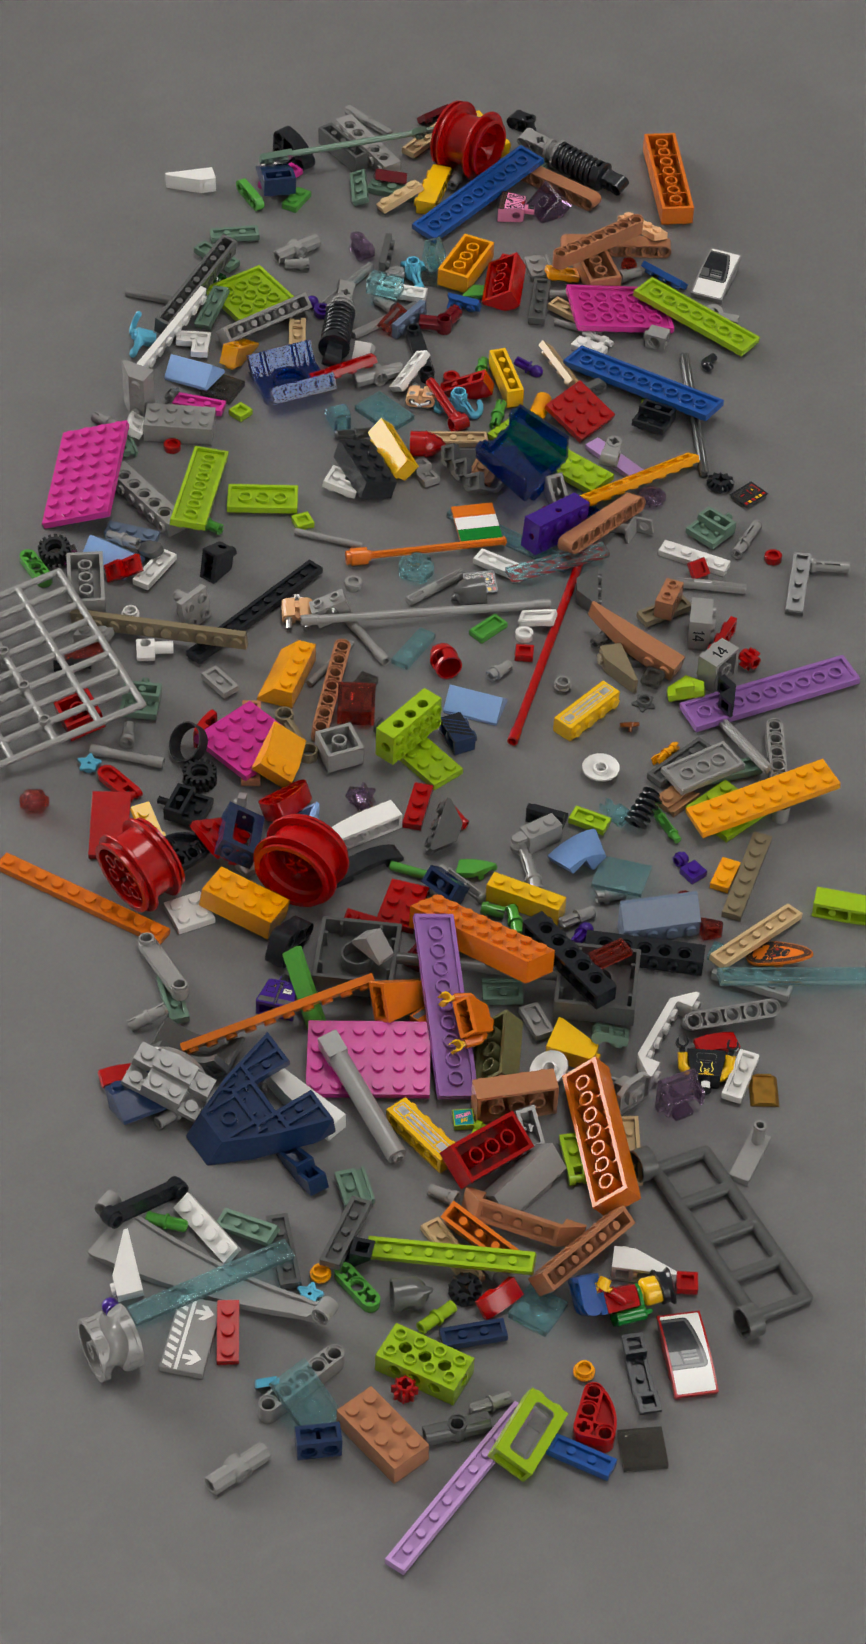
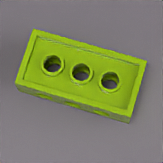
M423 688L376 727L375 755L392 765L398 760L403 759L405 754L413 750L418 743L425 740L431 732L440 727L442 698Z
M396 1323L375 1354V1370L393 1379L407 1375L412 1380H416V1386L419 1387L420 1391L454 1406L474 1373L475 1358Z

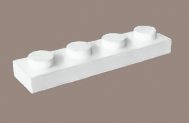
M664 540L658 550V556L683 564L705 557L710 573L722 577L728 571L731 563L730 560L668 540Z
M187 1192L173 1207L183 1219L188 1221V1225L224 1264L228 1265L242 1250L192 1194Z

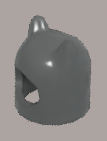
M484 577L463 579L453 590L455 594L452 595L451 599L458 601L461 605L487 604V588Z
M418 1277L390 1278L389 1293L392 1312L400 1313L403 1310H421L434 1289L426 1286Z

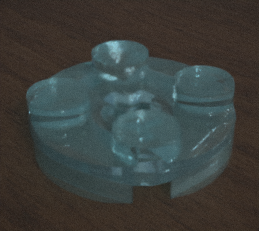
M415 552L412 553V556H403L399 561L400 578L424 584L434 574V562L431 561L428 555Z

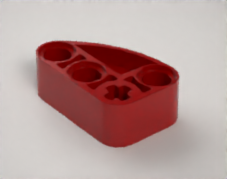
M302 779L260 799L258 803L265 820L274 822L278 818L297 814L308 805L312 795L307 781Z
M589 1382L584 1387L575 1417L572 1440L602 1453H607L614 1447L617 1428L616 1411L604 1387L600 1383Z

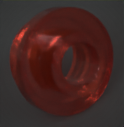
M631 257L624 258L621 262L623 270L637 267L635 259Z

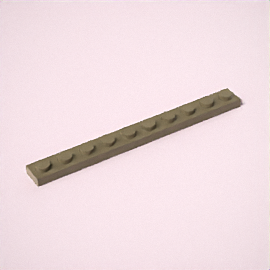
M79 609L70 612L72 623L84 619ZM88 610L97 626L113 627L114 632L243 650H246L248 647L247 631Z

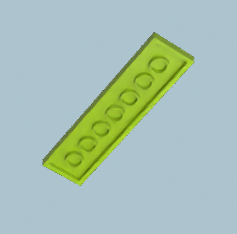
M651 277L634 290L633 296L741 357L760 341V337L654 277Z
M508 418L500 426L487 433L489 440L503 448L517 446L518 456L552 475L562 472L565 482L585 493L607 485L614 480L613 473L512 418Z
M200 446L194 447L170 518V525L205 531L228 460L229 451Z

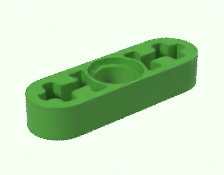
M245 178L237 180L236 187L238 192L254 211L264 209L263 198Z
M25 549L20 552V563L32 579L50 572L35 551ZM40 567L38 570H33L32 568ZM49 579L37 585L46 588L51 586L53 581Z
M344 1262L340 1270L334 1269L335 1280L365 1312L373 1313L380 1308V1295L350 1263ZM354 1284H360L363 1286V1289L355 1291L351 1287Z

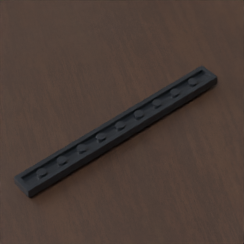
M309 559L218 628L247 630L278 607L283 599L290 598L322 574L323 567ZM196 643L186 651V656L201 664L223 647Z

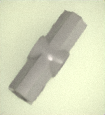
M317 234L301 240L294 238L288 242L287 246L273 251V257L278 264L285 262V259L304 258L307 252L320 247L321 241Z
M401 362L385 366L373 364V367L368 370L352 374L353 384L355 388L373 383L377 386L384 385L389 379L396 378L399 375L403 365Z
M258 1442L240 1455L238 1453L230 1455L222 1467L205 1477V1483L209 1491L217 1495L235 1482L238 1484L245 1482L255 1469L271 1459V1454L264 1443Z

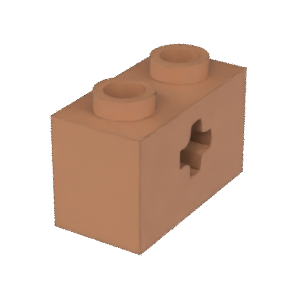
M666 578L655 600L654 617L672 620L682 599L684 582Z

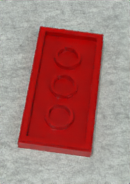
M92 791L89 859H97L95 850L101 836L110 834L117 837L123 833V822L130 818L131 792Z

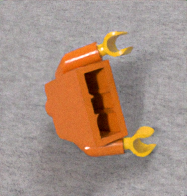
M444 991L437 997L444 999L438 1004L440 1007H445L449 1002H452L460 1038L463 1039V1041L455 1039L448 1044L456 1046V1049L450 1052L451 1054L459 1052L463 1047L467 1049L481 1045L488 1037V1033L493 1032L494 1019L490 1016L488 1005L478 1000L474 994L454 993L451 995L449 992Z

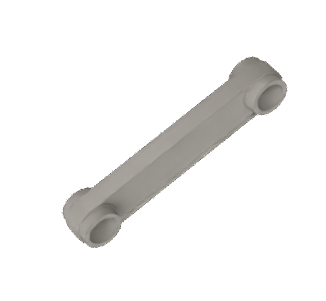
M148 932L142 933L138 939L140 952L168 989L173 999L177 1001L187 999L189 995L187 981L154 935Z

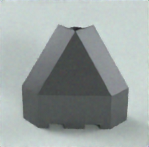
M456 443L441 446L442 464L451 471V474L457 481L464 485L463 488L467 492L480 495L498 493L522 465L517 463V446L500 450H460L459 444ZM479 453L495 459L494 462H502L501 468L490 487H487L488 485L484 483V472L472 473V465Z

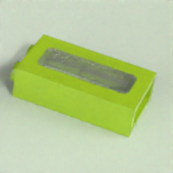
M532 1387L522 1397L487 1456L519 1480L525 1482L535 1471L569 1413L564 1411L559 1404L553 1403L545 1397L541 1391Z

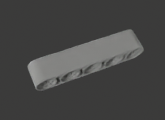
M765 999L693 1011L682 1017L681 1026L686 1031H697L768 1019L778 1015L781 1006L775 999ZM767 1003L773 1007L771 1014L766 1011ZM747 1007L753 1009L754 1014L752 1017L747 1015ZM728 1010L734 1012L733 1020L727 1017ZM709 1013L715 1016L714 1023L708 1021L707 1016ZM690 1016L693 1017L696 1021L694 1027L690 1026L688 1023V1018Z
M339 1344L327 1346L261 1396L258 1401L260 1421L266 1424L277 1421L344 1368L343 1347Z

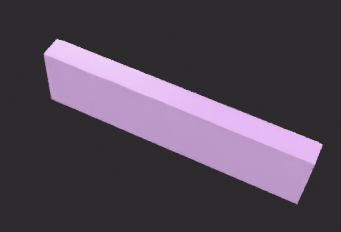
M597 437L587 443L585 449L600 459L605 442ZM622 454L619 457L617 468H613L624 477L644 470Z

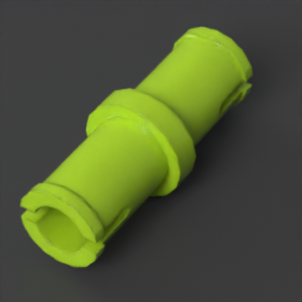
M449 1300L438 1309H432L428 1316L416 1323L418 1331L424 1335L436 1325H442L445 1319L457 1312V1306L453 1301Z

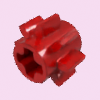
M752 647L743 649L738 656L740 660L739 665L748 671L750 668L752 670L756 669L761 662V659L758 657L760 652Z
M407 1375L400 1378L396 1377L395 1385H391V1393H394L393 1400H398L402 1404L410 1401L414 1402V1395H418L419 1387L416 1386V1380H412Z

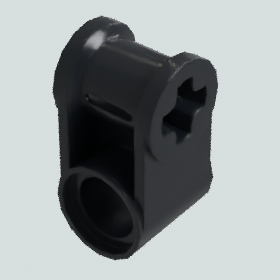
M518 109L507 118V125L511 129L524 132L527 128H532L536 131V116Z

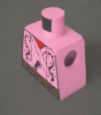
M502 191L498 206L497 222H523L525 214L534 215L535 205H527V197L524 195Z

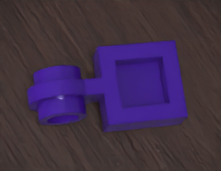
M679 851L675 853L673 862L677 867L682 866L679 873L688 882L694 884L707 876V870L696 860L688 863L689 857L685 852Z

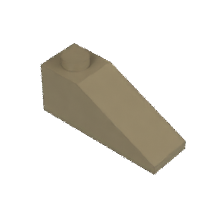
M615 643L600 646L597 662L602 666L604 672L630 692L637 693L638 679L622 644Z

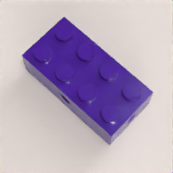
M574 492L525 516L521 546L534 555H538L558 545V540L564 533L587 519L590 502Z

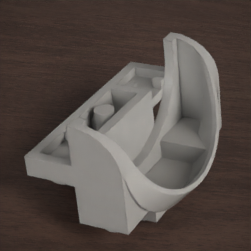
M143 1041L133 1057L132 1063L121 1084L178 1115L195 1122L210 1097L217 1080L208 1076L201 1065L185 1052L172 1047H153Z

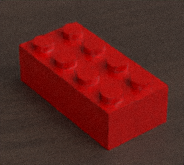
M512 1110L451 1144L439 1154L460 1189H463L533 1148L534 1145Z

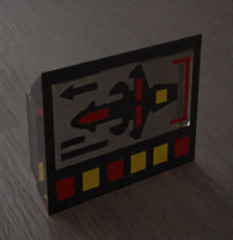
M751 481L729 495L733 502L745 508L769 493Z
M494 570L463 573V579L484 577L487 593L498 592Z

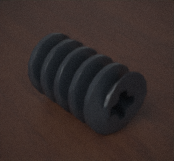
M643 787V792H640L639 798L635 800V804L631 806V810L624 817L625 821L636 828L646 829L647 826L644 822L650 823L651 820L648 816L654 817L655 815L652 809L657 811L659 808L656 803L662 804V800L659 798L660 794L651 787Z

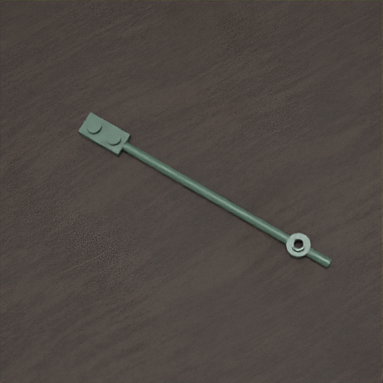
M422 126L410 131L316 147L262 153L258 159L260 164L267 166L278 161L280 163L288 162L291 157L389 140L407 137L421 140L425 138V135L431 134L434 127L426 128Z

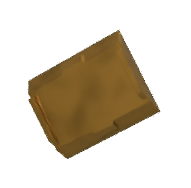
M771 1074L752 1075L749 1083L750 1106L779 1107L777 1078Z

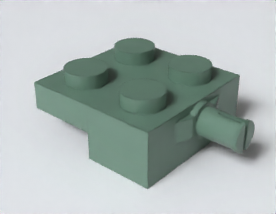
M708 506L698 514L695 522L686 527V534L713 550L735 533L736 522L732 520L733 516L731 513L729 514L728 512L723 515Z
M145 677L142 678V681H133L145 700L146 707L124 717L156 720L162 698V683H152L147 677L146 681ZM131 692L122 695L119 710L137 703Z

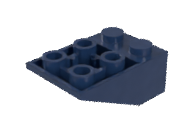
M282 163L256 166L264 197L296 194V176L290 165Z

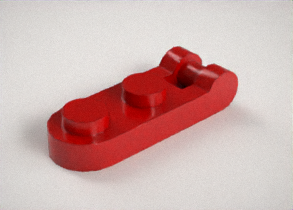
M103 765L98 768V780L111 791L126 792L129 790L131 792V803L134 798L138 799L143 796L142 790L114 766Z

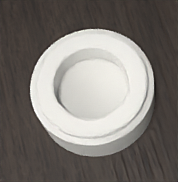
M527 626L518 627L515 631V639L520 643H529L533 640V630Z

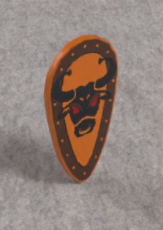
M768 941L745 957L751 965L774 966L777 970H781L784 964L801 962L812 958L814 954L812 950L801 945Z

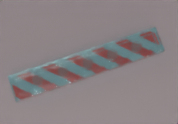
M602 541L591 544L577 554L565 551L505 567V573L512 583L609 558L610 552Z

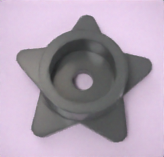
M172 387L167 391L164 396L167 400L165 404H169L174 400L175 396L180 392L178 387L176 389Z
M638 694L637 700L632 702V706L639 707L642 713L646 709H655V705L652 703L654 697L648 694Z

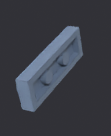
M419 300L392 323L393 338L398 339L404 335L409 324L419 321L420 314L426 315V301Z
M109 521L104 531V537H108L106 536L108 530L119 533L125 532L129 536L140 538L141 542L139 543L147 540L158 542L160 538V531L115 521Z

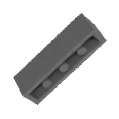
M332 122L318 128L320 145L352 140ZM361 146L329 151L353 172L368 168V152Z

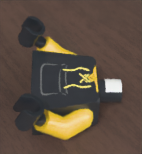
M678 1037L675 1041L677 1048H679V1052H677L678 1069L685 1079L689 1080L690 1086L698 1087L702 1095L710 1094L711 1088H719L720 1082L726 1081L734 1069L736 1059L734 1054L739 1049L738 1041L736 1048L732 1049L729 1047L730 1040H728L727 1049L729 1052L727 1055L726 1051L687 1048L686 1052L685 1047L689 1043L688 1037H685V1045L679 1043Z

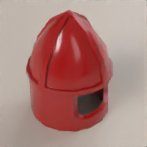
M427 430L411 431L410 453L413 457L423 456L427 458L441 452V446L446 445L442 438Z
M448 643L432 646L430 650V664L435 669L437 675L442 679L455 677L462 669V662L455 648Z

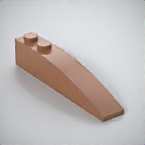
M593 601L591 603L588 615L614 643H621L627 654L669 681L672 680L681 669L685 656L597 602Z

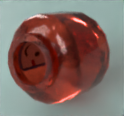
M26 789L19 798L20 808L27 814H42L46 807L49 806V797L42 789Z

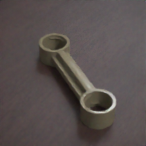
M279 707L275 711V720L305 739L294 722L293 710L289 707ZM306 740L301 762L311 764L318 759V747ZM305 752H312L313 754H309V755H308V754H304V753H305Z

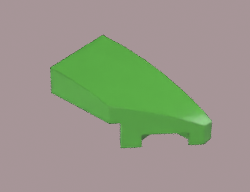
M472 285L462 296L482 299L485 285Z
M459 859L456 873L463 878L477 876L481 881L484 879V874L489 871H495L498 867L496 863L489 861Z

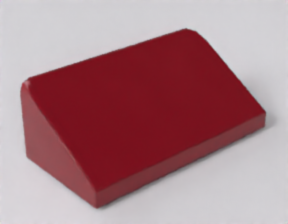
M376 169L373 176L375 180L400 184L407 183V173Z

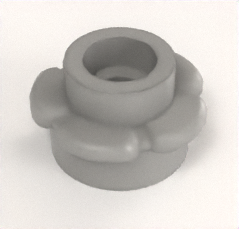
M559 676L554 682V688L561 693L567 692L572 687L567 676Z

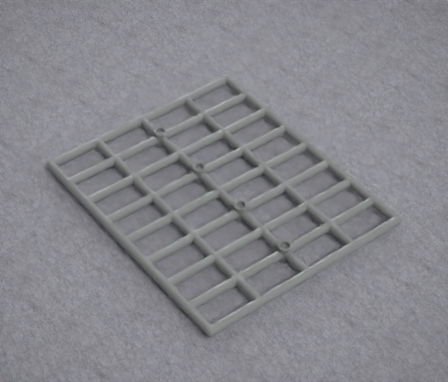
M61 568L0 592V600L17 594L22 602L0 612V620L23 610H26L32 619L0 633V661L2 664L7 665L9 671L0 674V682L14 677L19 687L0 695V704L20 695L22 698H26L30 704L1 716L0 725L33 711L39 720L38 723L5 737L0 732V747L7 757L0 761V769L146 707L145 700ZM57 576L64 585L31 600H28L23 592L25 589ZM67 592L74 601L41 616H38L33 608L35 605ZM77 608L84 617V619L50 633L43 624ZM89 625L94 633L93 636L62 649H58L53 641L57 637ZM34 626L37 627L42 635L12 649L3 646L1 642L5 638ZM98 641L105 651L72 666H69L63 657ZM45 642L52 652L19 667L15 666L11 658ZM107 658L111 660L115 669L79 683L74 675V672ZM55 659L62 668L60 671L31 683L24 680L21 676V673ZM118 675L121 676L126 686L93 700H90L84 691L86 688ZM67 676L72 687L36 701L31 690ZM131 692L137 702L102 718L95 709V706ZM74 693H77L83 704L53 717L44 714L41 709ZM88 710L94 720L59 736L56 735L52 727L53 724ZM39 730L48 734L50 740L15 755L8 746V743Z

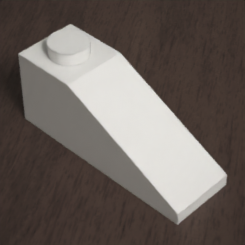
M212 167L165 173L166 188L196 193L216 191V177Z
M128 1228L123 1230L112 1275L114 1283H110L112 1295L118 1297V1302L144 1296Z
M614 1246L611 1280L638 1283L641 1278L650 1276L652 1269L663 1271L668 1266L636 1248ZM668 1267L675 1288L677 1271Z

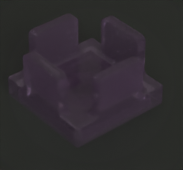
M695 1068L658 1081L655 1108L658 1113L664 1112L667 1118L672 1115L675 1121L693 1115V1109L688 1104L689 1101L696 1099L699 1105L704 1104L705 1090L698 1081V1072Z

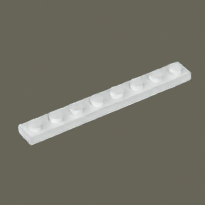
M199 287L137 364L147 368L154 366L158 356H162L165 348L171 345L173 338L178 336L182 327L189 323L190 317L197 313L199 306L204 305L207 299L206 288Z

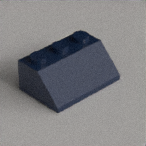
M114 1081L111 1085L105 1086L109 1108L124 1125L167 1109L121 1084V1081Z

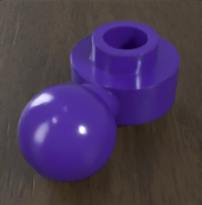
M309 296L308 298L312 305L310 309H314V316L324 320L327 304L319 303L316 296Z

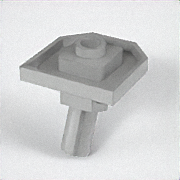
M639 1072L632 1078L625 1075L621 1078L611 1076L614 1089H616L621 1116L649 1096L651 1076L647 1073Z

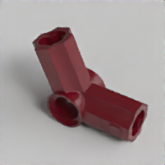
M454 304L438 316L420 314V329L435 330L440 335H448L452 331V326L462 316L463 311L458 305Z

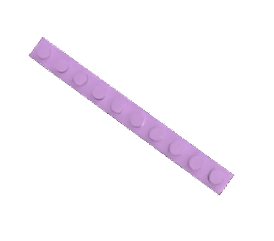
M514 1401L388 1554L385 1558L386 1565L405 1575L496 1462L487 1455L519 1404L518 1402ZM533 1411L529 1413L515 1438L532 1419Z

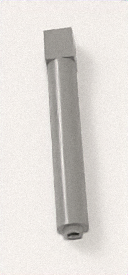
M335 1029L319 1037L318 1048L328 1065L334 1069L387 1161L390 1163L402 1161L406 1150L349 1056L348 1048L337 1030Z

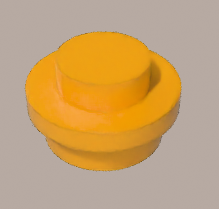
M317 1263L310 1270V1278L318 1284L326 1283L331 1278V1269Z
M581 1360L574 1366L573 1375L577 1380L587 1382L594 1378L595 1368L591 1362Z

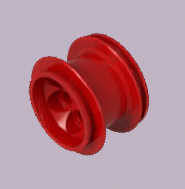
M461 100L450 103L440 114L432 132L430 154L433 162L436 165L451 167V169L460 164L468 179L473 180L498 162L502 156L506 142V130L501 116L497 112L490 111L478 117L472 103Z

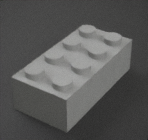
M147 403L143 423L144 441L164 442L169 438H176L182 444L212 445L216 427V407Z
M103 551L66 553L67 578L87 610L106 613ZM68 593V604H70L74 601Z

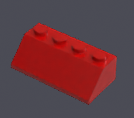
M518 252L488 263L482 297L483 305L502 311L513 310L520 306L526 265Z

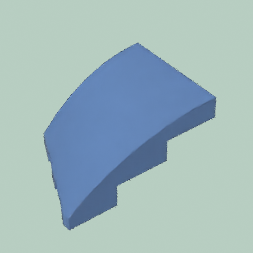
M590 829L564 841L548 855V858L553 863L574 874L582 864L594 870L606 858V854L599 840L598 832L595 829Z

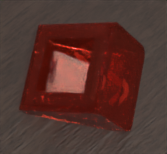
M701 917L700 935L703 941L722 937V921Z

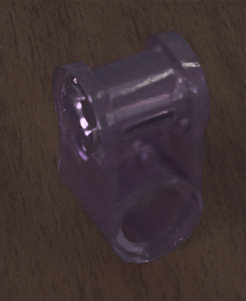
M356 231L350 234L351 244L349 250L358 261L375 256L373 244L368 241L363 233Z

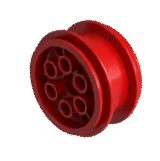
M290 814L276 819L269 826L266 838L262 839L254 850V868L257 877L266 889L289 899V904L313 907L327 902L334 895L337 883L346 876L349 869L348 850L340 835L325 822L309 815Z
M128 818L123 822V833L117 837L110 834L101 836L95 850L97 861L107 881L125 903L138 912H153L158 907V897L167 893L175 896L181 892L182 885L185 882L184 870L173 847L152 823L144 818Z

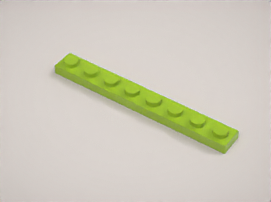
M368 1236L369 1240H375L371 1257L373 1260L533 1275L537 1257L536 1252Z

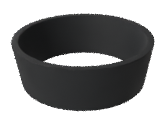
M190 721L177 725L169 740L170 753L179 762L188 763L190 760L194 762V759L198 761L204 755L208 745V737L205 730ZM197 728L199 733L198 747L190 758L185 759L181 753L182 738L188 730Z

